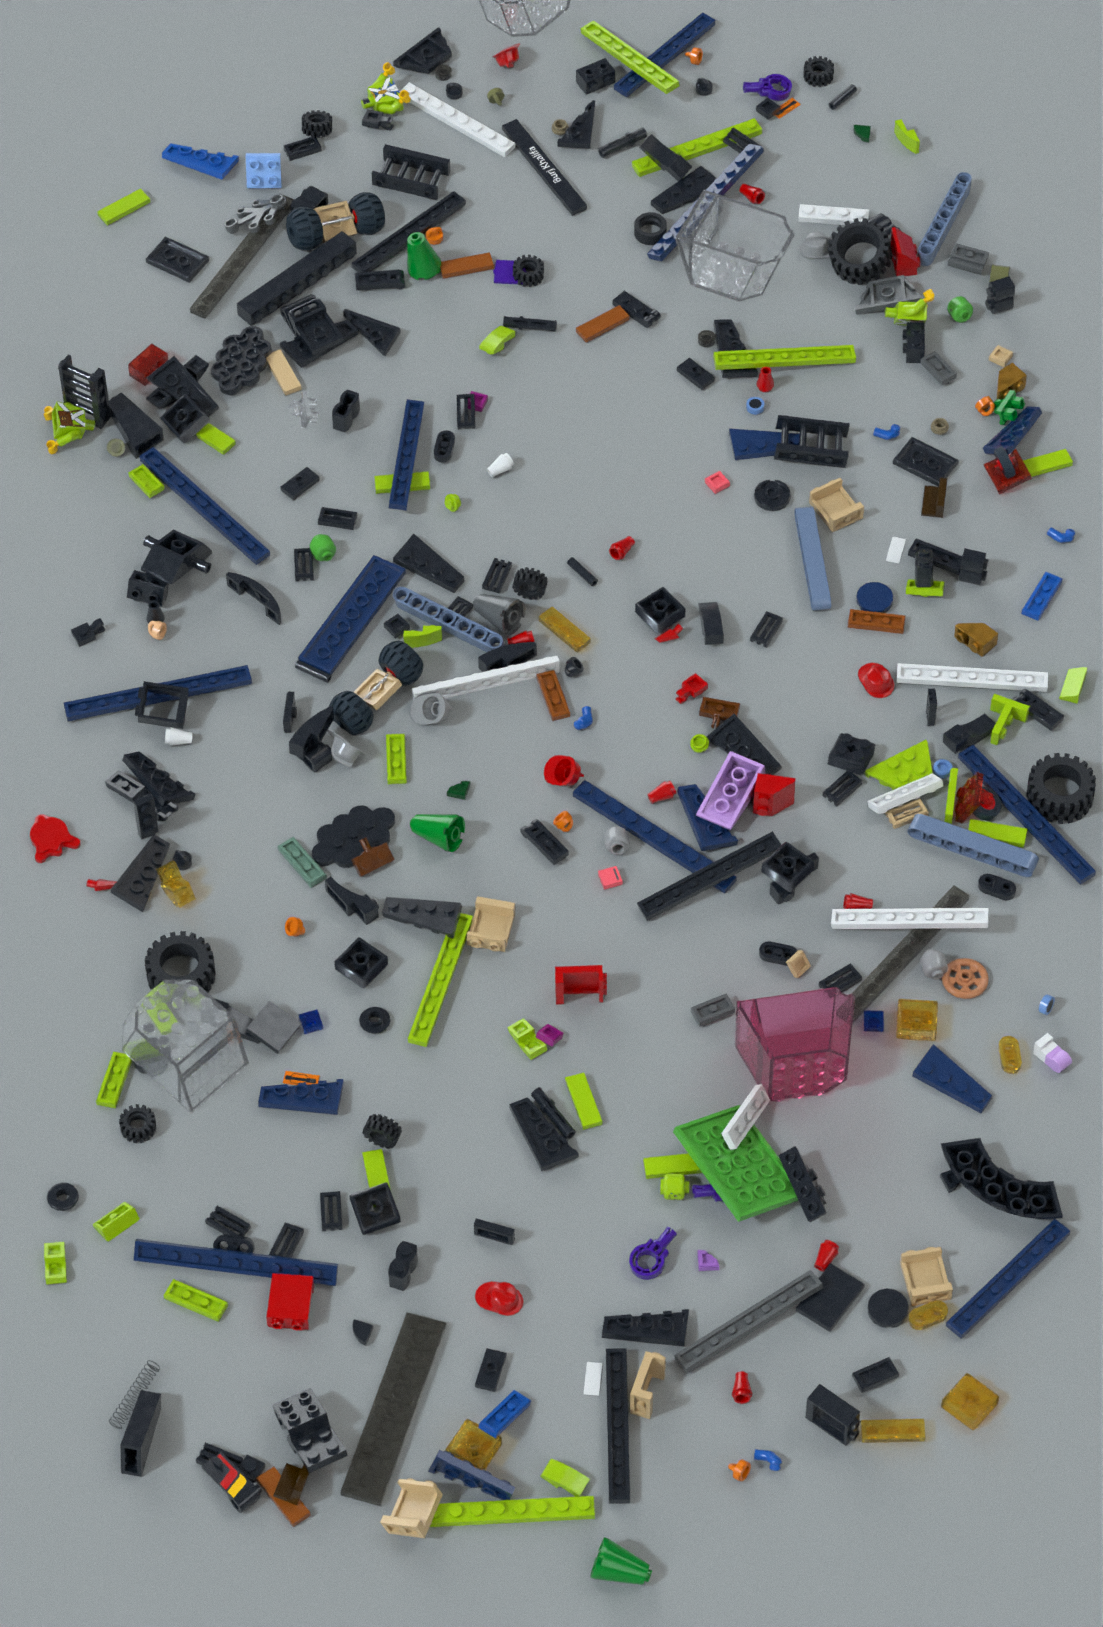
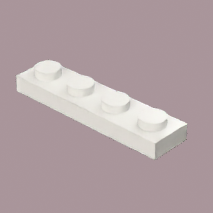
M800 204L798 222L845 225L844 222L848 220L850 224L854 223L853 219L855 218L862 222L863 218L868 219L869 209Z
M932 773L867 801L868 807L877 814L886 813L889 809L902 806L904 803L918 799L924 794L935 792L938 788L943 787V781Z
M762 1084L754 1086L721 1133L730 1150L737 1149L770 1101Z

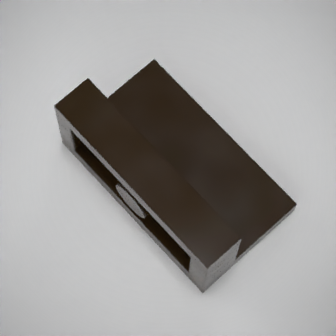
M940 478L939 487L925 485L921 516L943 518L947 478Z
M286 1463L273 1497L295 1505L298 1504L309 1476V1472L304 1464L302 1468Z

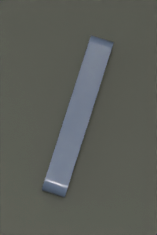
M961 172L956 176L918 248L920 265L929 266L933 263L970 193L972 177L969 173Z
M814 507L795 508V522L812 611L831 609V597Z
M398 587L393 592V598L398 608L431 625L442 626L443 631L485 652L505 646L502 636L406 587ZM406 596L405 599L399 600L400 597ZM447 620H453L450 623H445V621ZM464 627H468L467 630L461 631ZM484 635L483 638L477 639L478 636ZM500 643L498 646L493 647V644Z
M916 814L907 831L912 838L1023 877H1031L1039 861V857L1035 853L923 814Z

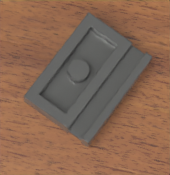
M956 243L948 260V266L981 275L989 258V252Z

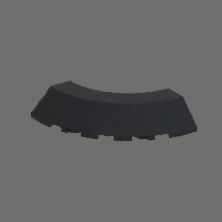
M981 1138L941 1143L943 1155L956 1178L974 1196L986 1204L1020 1217L1033 1219L1063 1218L1054 1181L1038 1182L1027 1180L1026 1182L1014 1178V1175L1001 1167L998 1168L991 1161L992 1158L986 1152Z

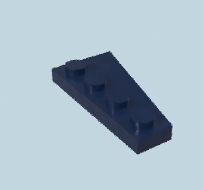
M1027 406L1017 415L1015 421H1011L983 447L985 454H994L995 449L1003 447L1007 454L1010 455L1041 416L1042 411L1040 407Z
M729 428L734 459L743 460L774 456L776 444L781 443L782 432ZM789 433L788 444L799 445L800 433Z
M696 784L678 787V796L701 851L736 846L738 844V839L731 835L729 829L696 816L705 799V795Z
M934 1044L913 1071L912 1077L981 1114L992 1099V1095Z
M336 1079L337 1082L327 1083V1080L318 1081V1084L306 1085V1082L298 1083L296 1086H288V1084L261 1086L258 1107L338 1115L344 1079Z
M440 1449L428 1472L433 1474L436 1471L444 1473V1478L451 1481L454 1478L463 1481L464 1486L470 1488L481 1487L483 1493L501 1500H509L516 1488L507 1480H500L492 1476L489 1471L480 1470L469 1461H462L454 1457L451 1452Z

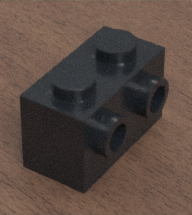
M606 58L577 69L576 83L587 95L615 83V69Z
M907 322L902 339L906 340V343H903V354H906V363H920L921 358L925 354V323Z
M134 570L128 581L127 598L148 604L151 601H157L160 607H162L168 596L169 583H165L163 580L150 576L147 573Z

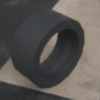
M654 212L643 213L634 221V236L642 244L655 245L667 232V222L660 214ZM645 225H655L660 230L654 233H647L640 228Z

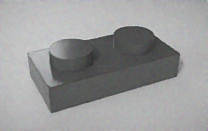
M936 351L921 358L920 363L941 385L956 378L957 373Z
M726 993L691 1007V1013L700 1027L735 1013V1007Z

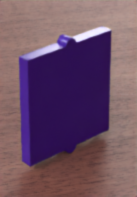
M496 260L495 269L493 270L495 274L494 283L518 284V280L515 281L513 277V264L515 260Z

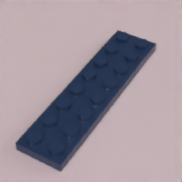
M373 555L299 655L298 660L332 675L406 574V569Z

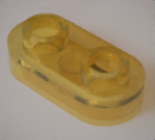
M1012 1036L1002 1037L998 1045L1001 1067L1006 1073L1015 1074L1021 1069L1022 1064L1019 1043Z
M939 1300L917 1307L909 1313V1325L915 1330H923L943 1322L947 1318L948 1307Z

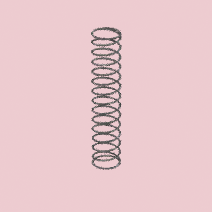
M147 1361V1364L145 1365H148L152 1369L153 1365H150ZM158 1365L159 1369L156 1368L154 1371L159 1372L160 1366ZM130 1387V1390L127 1391V1395H128L129 1397L132 1396V1395H129V1394H128L129 1391H131V1392L133 1391V1390H131V1387Z

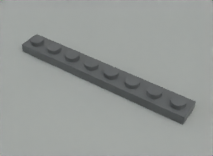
M809 1270L674 1355L675 1360L686 1373L690 1372L821 1290L823 1283Z

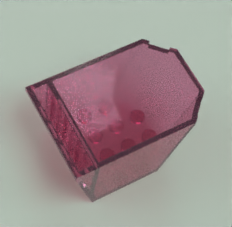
M833 987L737 1001L735 1048L757 1085H763L770 1101L779 1102L783 1099H799L810 1095L819 1096L828 1093L847 1080L855 996L853 994H843L839 988Z

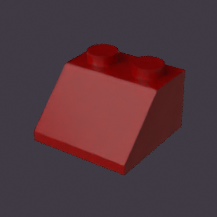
M892 227L890 245L896 276L917 275V269L920 267V258L916 257V244H913L912 237L896 227Z
M758 773L754 790L753 814L774 816L794 804L796 778Z

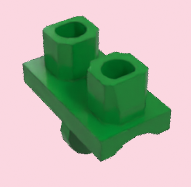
M1010 390L1004 399H996L993 402L995 405L994 413L1000 417V425H1005L1008 420L1015 421L1017 418L1016 409H1023L1025 406L1023 397H1017L1014 390Z

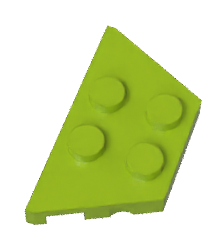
M925 739L866 769L864 775L868 778L871 776L879 780L880 784L894 790L932 774L927 740Z

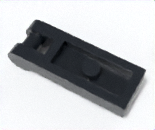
M398 269L355 273L356 291L384 288L401 290L405 287V281L403 280L404 271Z
M625 290L612 300V305L615 307L620 305L632 319L646 328H649L653 321L661 318L657 310H652Z
M1023 689L1018 697L1016 696L1012 699L1028 705V715L1050 731L1064 720L1063 714L1027 689Z
M534 819L529 826H524L520 829L523 837L528 838L553 865L569 856V850L538 819Z

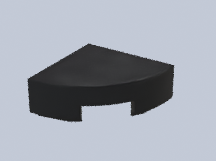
M952 1170L940 1174V1178L948 1193H951L958 1187L960 1181Z
M354 1319L352 1325L353 1333L358 1341L366 1346L373 1331V1325Z

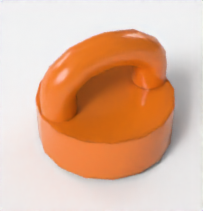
M694 47L691 52H686L685 56L690 58L691 64L699 65L702 61L703 52L701 48Z
M434 227L427 230L426 239L430 244L436 245L443 241L442 228Z
M985 396L976 403L975 408L983 416H989L994 411L995 405L989 396Z
M563 811L555 817L553 824L563 832H568L573 826V819L568 811Z
M297 917L288 918L285 923L286 934L294 937L300 934L303 935L305 928L302 920Z
M741 1459L737 1464L730 1463L728 1468L733 1471V1478L742 1482L747 1478L751 1465L749 1462Z

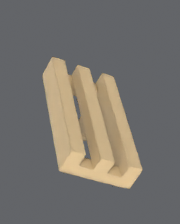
M920 798L890 809L885 813L886 817L889 818L890 824L892 823L893 829L911 823L916 814L926 816L929 814Z

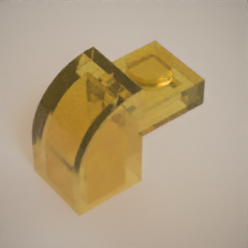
M172 860L156 869L162 882L160 885L175 906L181 908L196 899L189 882L182 878L175 861Z

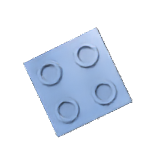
M246 153L247 188L282 187L280 153Z

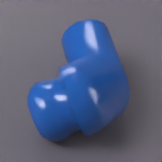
M893 424L889 430L876 427L873 436L890 440L899 436L900 426Z
M1051 527L1047 535L1059 543L1071 542L1074 540L1075 531L1067 529L1066 533H1060Z
M585 706L582 708L583 716L574 722L575 729H585L592 724L591 707Z
M755 1449L754 1460L768 1461L770 1463V1470L779 1471L781 1469L780 1464H782V1460L773 1451Z

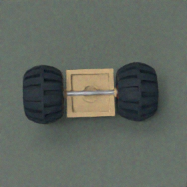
M361 192L355 195L349 203L343 201L315 209L299 207L292 210L286 218V231L291 244L296 249L312 250L322 240L325 243L341 231L349 237L357 233L373 235L379 232L385 224V211L377 195L370 192Z
M398 640L384 646L378 658L379 665L383 671L376 669L354 692H341L331 700L329 707L334 708L333 721L349 734L354 736L367 731L374 718L371 708L377 711L401 686L410 685L421 676L424 668L423 661L417 652L405 642Z

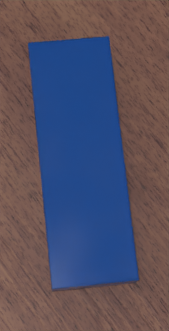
M1045 572L1022 609L1021 614L1039 621L1061 585L1062 578Z
M513 1390L479 1423L478 1428L497 1438L530 1406L531 1400Z

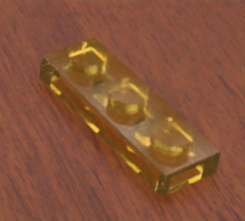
M550 607L539 616V622L576 653L591 643L589 636L554 607Z
M924 1419L861 1420L862 1443L922 1442L926 1438Z

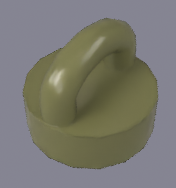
M501 88L491 89L487 93L489 102L497 103L499 106L502 105V100L505 97Z
M114 438L107 443V451L112 456L118 457L125 452L126 447L122 440Z

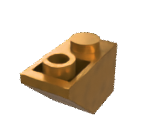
M1013 362L999 371L997 399H1004L1010 390H1014L1015 393L1020 392L1026 386L1027 375Z
M958 623L955 625L954 637L960 643L969 647L972 652L983 657L997 645L998 633L985 623Z

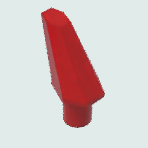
M677 624L673 630L669 629L654 639L659 643L677 639L683 627Z
M88 879L86 886L95 888V891L111 889L117 881L103 879L95 881Z

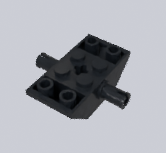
M173 529L160 540L150 535L144 539L143 545L151 549L141 566V571L161 579L165 583L172 585L193 568L205 574L209 573L212 564L204 561V559L212 554V550L205 543Z

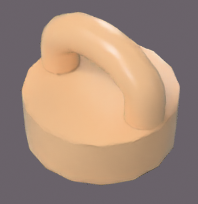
M150 621L148 632L152 638L157 640L164 638L167 631L166 623Z

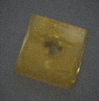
M899 999L896 1038L935 1041L937 1035L938 1002Z
M966 1373L942 1399L941 1407L968 1428L975 1430L998 1405L999 1396L969 1373Z
M466 1419L445 1451L451 1452L454 1457L462 1461H469L480 1470H485L501 1447L502 1437L494 1438L479 1429V1424Z

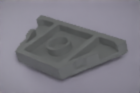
M904 275L869 281L866 291L861 296L859 306L855 307V311L858 315L885 310L886 307H895L898 302H917L923 299V297L916 292L915 287L908 282Z

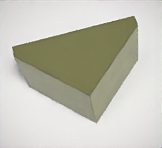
M992 264L989 282L1008 277L1010 266Z

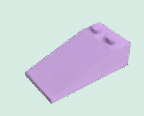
M730 751L696 816L731 830L754 797L757 774H766L765 766Z

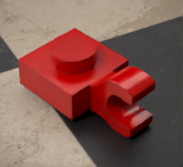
M696 673L682 682V688L676 692L678 697L675 700L682 704L690 695L693 698L697 697L708 689V683Z

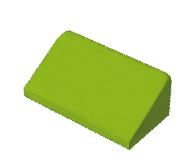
M1087 667L1068 669L1059 697L1060 700L1078 703L1087 675Z
M123 1202L93 1223V1227L109 1242L139 1221L140 1218L134 1207Z

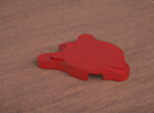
M44 814L35 817V822L30 830V839L36 848L35 860L37 863L45 862L49 856H61L63 847L78 849L80 847V839L69 833L66 824L61 819Z

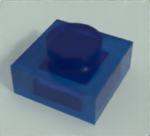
M317 1009L298 1014L304 1035L323 1030V1024Z
M864 1010V1031L884 1032V1011Z

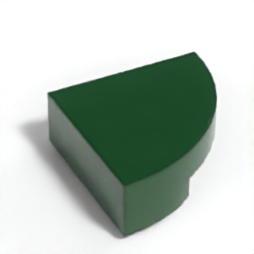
M854 125V134L861 138L862 141L869 143L871 126Z
M461 781V783L451 786L447 790V796L465 800L470 788V781Z

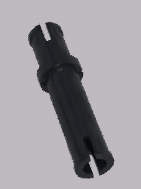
M642 127L632 133L628 132L625 136L599 147V155L604 158L626 146H633L637 141L647 138L645 128Z
M504 316L503 326L519 328V330L534 329L556 332L557 320L524 318V316H520V318Z
M536 1088L531 1093V1096L539 1104L540 1110L547 1114L564 1135L565 1139L572 1138L576 1130L556 1108L555 1102L548 1098L542 1088Z

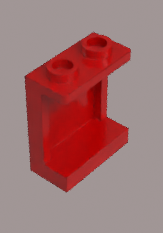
M603 966L555 967L556 1005L564 1004V994L598 993L599 1002H603V995H607V973H603Z
M272 1273L266 1316L268 1327L273 1329L290 1328L296 1331L309 1329L312 1293H314L313 1276Z

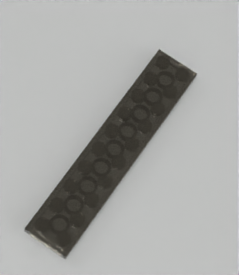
M406 1313L340 1491L341 1496L381 1507L446 1329L445 1322Z

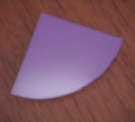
M697 1250L699 1271L719 1270V1263L716 1258L705 1250Z

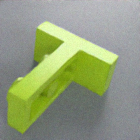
M994 694L991 699L990 710L999 713L1000 716L992 730L990 743L998 745L1000 739L1004 740L1007 733L1006 727L1012 724L1013 719L1025 723L1029 714V706Z

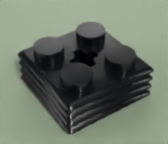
M184 394L160 417L183 443H186L210 420L187 394Z
M665 587L659 588L635 603V613L657 634L684 618L686 614V608Z
M840 733L829 753L827 764L863 775L874 755L876 745L867 739H858L848 733Z
M786 841L762 863L761 872L785 890L791 892L814 871L815 861Z
M358 937L334 961L335 970L364 989L388 965V956Z
M387 1182L349 1196L363 1235L401 1222ZM372 1205L380 1207L377 1213H375L374 1211H370L372 1209Z

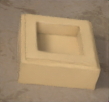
M997 345L990 354L989 361L1005 367L1013 357V352Z
M798 950L786 961L795 978H799L811 967L802 950Z

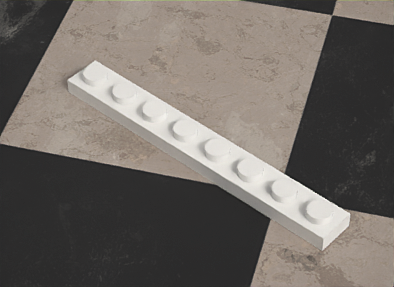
M410 82L399 91L406 90L411 97L410 104L499 155L506 157L515 149V142Z
M558 656L545 657L482 673H474L469 676L456 677L447 681H438L425 686L421 685L412 688L413 701L418 696L439 693L443 698H449L536 678V674L551 670L559 673Z
M898 663L897 683L1006 690L1027 689L1029 691L1047 692L1048 672Z
M989 908L832 909L831 927L832 929L988 928Z

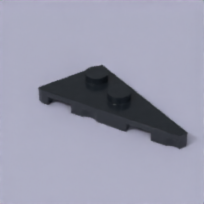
M592 100L585 107L583 114L578 115L572 122V125L565 131V135L558 139L557 147L590 149L595 100Z
M347 309L343 311V317L354 325L382 355L386 356L401 333L400 328Z

